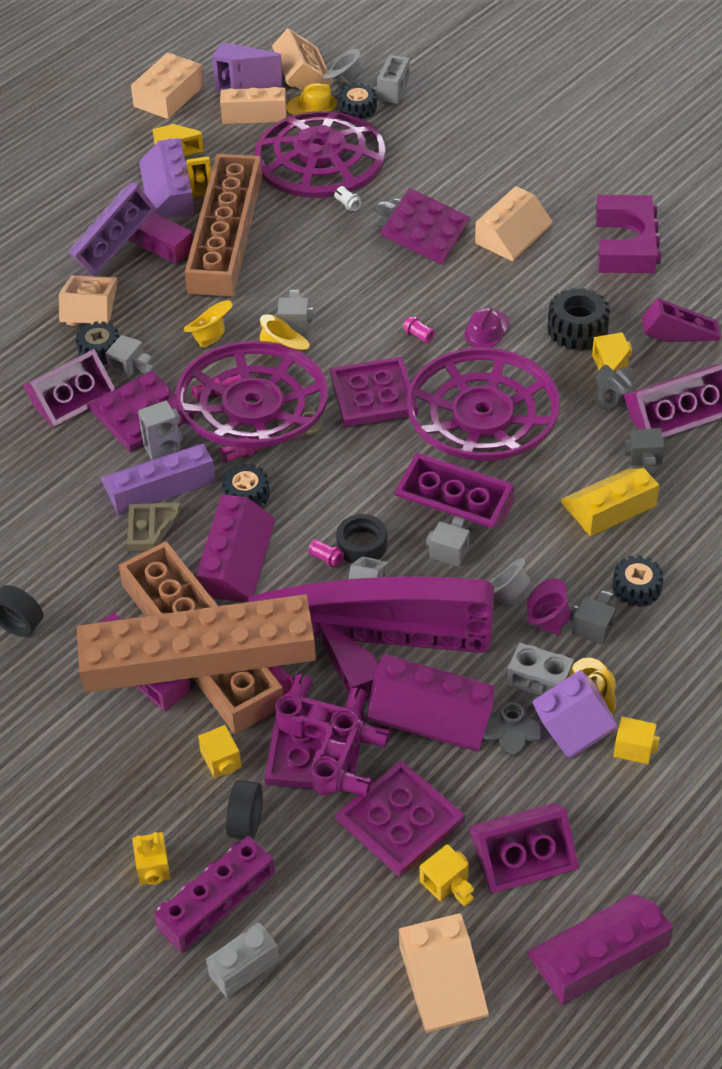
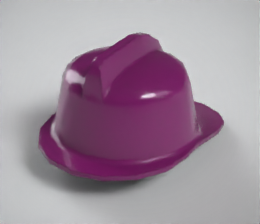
M492 308L480 309L474 312L465 328L464 337L466 342L474 348H492L496 346L509 328V318L504 313Z
M552 578L540 583L531 591L527 599V621L531 625H536L545 633L553 632L557 636L561 635L562 627L571 618V610L567 602L565 583L560 579Z

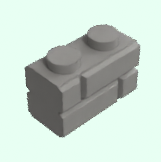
M259 922L248 929L247 933H242L206 958L209 976L227 998L279 962L278 945Z

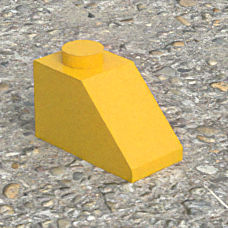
M175 124L152 129L154 144L169 138H180L184 156L204 152L201 131Z
M210 158L189 159L186 161L192 198L205 197L211 176Z
M623 332L594 337L592 356L599 370L604 365H608L615 372L616 370L628 367L629 356H632V346L630 342L626 341Z

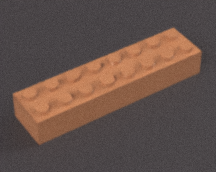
M216 154L185 269L187 294L234 297L262 181L260 156Z
M167 541L118 565L122 586L145 616L218 606ZM267 667L193 678L234 734L275 713L276 701L283 696L282 686Z
M307 594L76 626L79 673L84 693L316 661L315 642Z

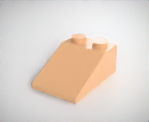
M71 275L59 293V322H66L67 325L71 326L80 325L81 323L93 325L96 321H98V324H101L102 321L108 324L112 315L118 277Z
M461 913L399 928V948L425 1033L489 1017L471 942Z

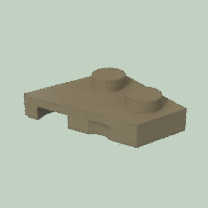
M180 502L129 504L128 552L147 551L159 545L181 513Z

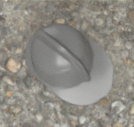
M351 49L339 56L331 68L323 75V78L330 79L336 77L345 84H352L363 69L359 59L360 51L358 49Z
M524 558L517 559L502 573L488 581L494 586V599L499 603L507 605L517 603L533 588V582L523 569L525 564Z

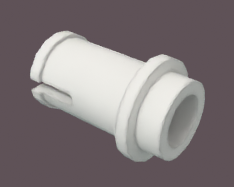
M341 186L337 189L342 196L335 192V198L342 202L348 211H357L361 207L360 197L357 194H352L345 187Z

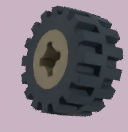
M98 321L94 322L93 325L88 323L86 328L81 327L80 332L76 334L79 356L95 349L100 361L103 364H107L105 353L120 337L118 329L113 327L111 323L107 325L104 321L101 324H98Z

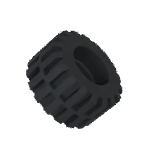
M570 288V290L565 289L561 291V294L557 293L549 304L548 335H551L553 341H557V345L561 347L566 346V349L571 350L573 348L576 351H582L584 348L586 350L592 349L594 337L608 335L609 302L607 299H604L603 295L596 294L594 290H586V288Z

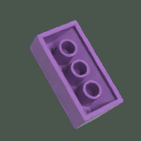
M169 138L158 141L139 161L145 195L156 207L153 213L163 218L194 214L192 191L181 139Z
M128 183L67 253L89 273L96 276L156 207L137 184Z
M197 444L100 477L117 515L129 512V504L156 503L216 482L213 460L204 444Z

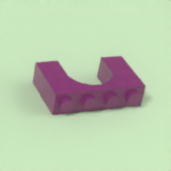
M597 194L596 227L628 228L639 234L635 238L626 240L599 239V273L655 274L656 264L661 263V250H657L660 246V234H656L658 233L659 221L654 219L657 218V204H653V196Z

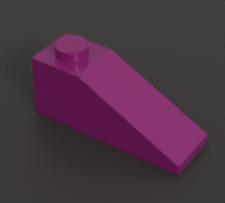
M657 298L641 317L644 334L664 342L719 341L722 338L717 320Z
M321 623V642L348 695L352 688H358L357 696L360 689L366 691L368 698H370L374 674L379 665L374 655L327 623Z

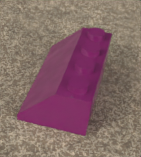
M722 364L711 365L623 394L630 419L638 429L661 428L662 436L666 437L722 418Z
M416 452L394 495L490 528H495L505 522L514 504V484Z
M221 494L196 573V579L211 598L247 603L248 599L255 595L274 529L275 518L247 497Z
M383 654L374 674L365 720L478 752L492 710L495 686Z
M631 894L527 951V955L560 1003L564 1005L668 947L673 926L653 901Z

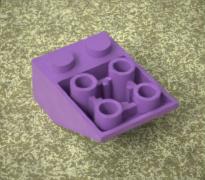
M222 42L212 55L216 92L221 93V90L230 88H283L281 53Z

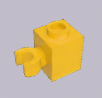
M163 832L133 837L136 869L140 885H156L162 881L171 880Z
M447 844L420 865V882L440 902L452 893L463 906L474 900L471 894L474 892V888L467 882L469 863L460 851L455 852Z

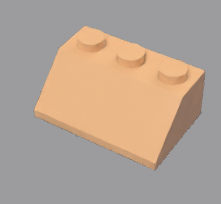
M287 28L272 45L274 52L281 53L282 72L285 76V82L290 87H297L301 91L312 83L328 84L331 86L333 84L332 78H323L328 69L318 47Z
M271 87L221 90L222 124L279 122L285 119L287 112L286 89Z
M516 186L476 221L475 244L514 261L552 226L553 221L534 194Z

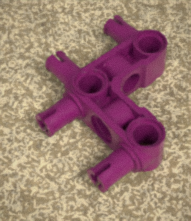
M297 674L290 692L276 701L275 709L279 729L299 737L305 735L324 740L321 749L315 753L311 768L313 788L318 794L329 796L346 791L367 797L368 791L371 788L372 778L348 773V767L357 745L361 742L386 749L390 738V730L373 727L363 721L361 711L368 698L366 691L360 689L357 696L358 688H352L345 707H340L306 698L313 680L305 675L303 681H301L302 674Z

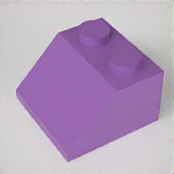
M581 670L532 701L543 725L569 759L619 728L595 682Z

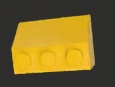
M645 468L626 469L562 498L561 503L591 537L657 505L659 484Z

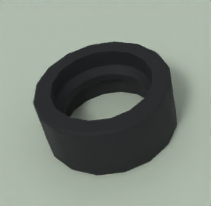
M356 514L344 519L337 527L336 533L337 547L344 553L343 559L350 563H354L362 556L376 560L381 559L387 551V529L385 524L379 518L370 514ZM359 532H367L378 538L373 544L364 547L354 546L346 541L349 536Z
M3 585L0 588V626L14 635L20 637L29 636L43 619L41 606L26 591L12 585Z
M244 780L235 781L230 793L226 815V833L229 838L243 840L249 835L254 839L262 810L263 791L261 783Z

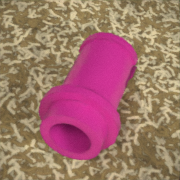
M417 317L407 318L403 325L406 334H413L424 343L428 344L434 338L435 330L422 324Z
M318 539L313 540L308 548L309 555L325 561L329 567H338L344 558V553L341 552L339 547H331L320 542Z

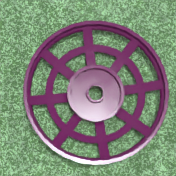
M332 111L301 113L275 123L261 135L254 151L255 156L261 157L262 178L268 184L282 192L309 198L334 197L335 192L342 195L337 191L341 186L345 187L349 192L365 186L381 171L386 156L385 143L376 128L358 117ZM323 121V124L320 126L309 127L306 125V123ZM348 122L357 124V125H359L360 127H355L354 125H352V124H350V123H348ZM333 123H337L349 129L339 131L331 126ZM287 126L277 135V137L268 138L277 130ZM295 127L300 130L296 136H285ZM362 133H371L377 139L378 153L365 148V138ZM356 135L359 146L346 143L345 137ZM293 143V150L283 155L280 144ZM274 144V154L277 160L266 167L261 157V147ZM346 150L355 152L349 160L343 163L341 158ZM363 155L375 160L368 170L355 178L348 170ZM297 157L301 162L306 163V167L296 165L290 162V160ZM331 163L334 164L333 167L329 168H315V166L328 165ZM283 165L293 172L303 174L301 185L283 180L272 172ZM340 172L345 182L334 185L310 186L312 176H324Z
M245 341L214 348L192 361L182 372L178 380L176 399L181 417L199 435L222 445L238 448H260L285 443L299 437L312 428L321 418L327 406L328 386L320 367L304 353L282 344L265 341ZM244 354H266L284 359L277 369L267 366H247ZM235 356L237 367L224 371L213 379L201 371L216 361ZM294 362L305 369L315 379L316 383L302 389L297 380L286 372ZM249 374H265L271 377L269 380L250 378ZM241 375L240 380L230 384L227 388L219 383H215L216 378L221 382L228 377ZM193 378L205 385L200 395V405L186 404L184 402L186 389ZM282 380L286 382L294 390V392L282 395V392L277 385ZM212 391L222 395V405H207ZM320 392V406L314 416H301L305 408V397ZM250 400H255L256 402H255V403H249L248 401H250ZM298 400L294 414L282 412L284 403ZM187 412L202 413L206 421L217 430L210 432L199 426L189 417ZM225 413L230 421L225 425H221L211 414ZM274 419L285 421L279 427L266 430L265 424ZM241 424L254 426L256 432H241L234 429ZM293 424L302 425L296 428L295 430L285 433L283 435L271 438L269 437L271 435H275L288 429ZM228 434V435H231V436L241 437V438L248 437V438H259V439H256V440H246V439L229 438V437H224V436Z
M496 348L460 349L432 360L415 375L407 394V412L410 422L416 432L427 443L449 455L477 461L507 459L535 448L553 431L560 409L557 387L542 367L522 355ZM473 360L495 361L492 373L476 372L461 375L455 364ZM505 363L524 370L537 381L525 388L515 380L503 376L502 371ZM446 368L451 380L444 383L434 395L420 389L429 377ZM472 381H489L487 386L469 388L466 384ZM499 383L510 387L517 394L509 397L505 392L497 389ZM454 387H457L460 392L453 402L442 399ZM543 388L548 393L551 402V416H536V405L532 395ZM416 398L430 404L432 425H419L415 415ZM525 401L528 408V416L513 415V406ZM438 407L452 411L453 420L441 423L437 413ZM482 409V410L488 411V412L482 413V412H479V411H477V410ZM510 424L524 425L512 437H509L504 432ZM533 425H548L532 441L522 446L516 443L530 431ZM460 428L469 433L465 441L455 437L448 430ZM440 433L449 441L463 446V448L450 447L429 434ZM494 435L500 441L489 444L477 443L480 436ZM502 447L509 449L499 452H472L474 449L490 450Z

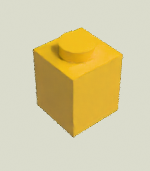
M621 716L613 757L649 764L651 753L657 754L660 737L655 736L656 724Z
M226 725L198 736L201 754L214 779L223 775H230L237 769L242 768L239 749Z

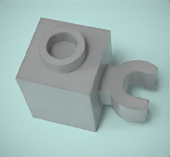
M290 290L289 298H279L278 317L284 320L296 332H308V323L313 322V308L308 307V298H299L300 290Z
M121 335L105 353L108 370L130 378L137 369L146 374L154 368L148 364L152 360V356L144 353L142 342Z
M455 516L451 525L439 521L435 530H431L427 537L426 545L429 546V558L460 567L469 549L470 530H466V526H463L466 519Z

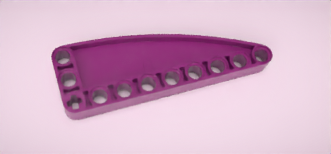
M447 577L349 579L290 587L257 594L248 599V602L307 594L314 638H321L320 624L325 622L355 642L473 653L486 652L490 649L494 586L486 580Z

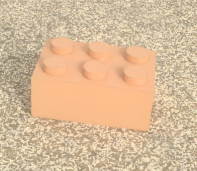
M167 52L131 85L134 107L169 119L204 86L202 64Z

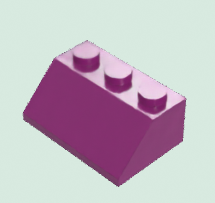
M95 349L23 385L34 408L52 427L90 408L89 403L115 390Z
M556 802L469 826L475 855L491 894L579 869L567 810Z

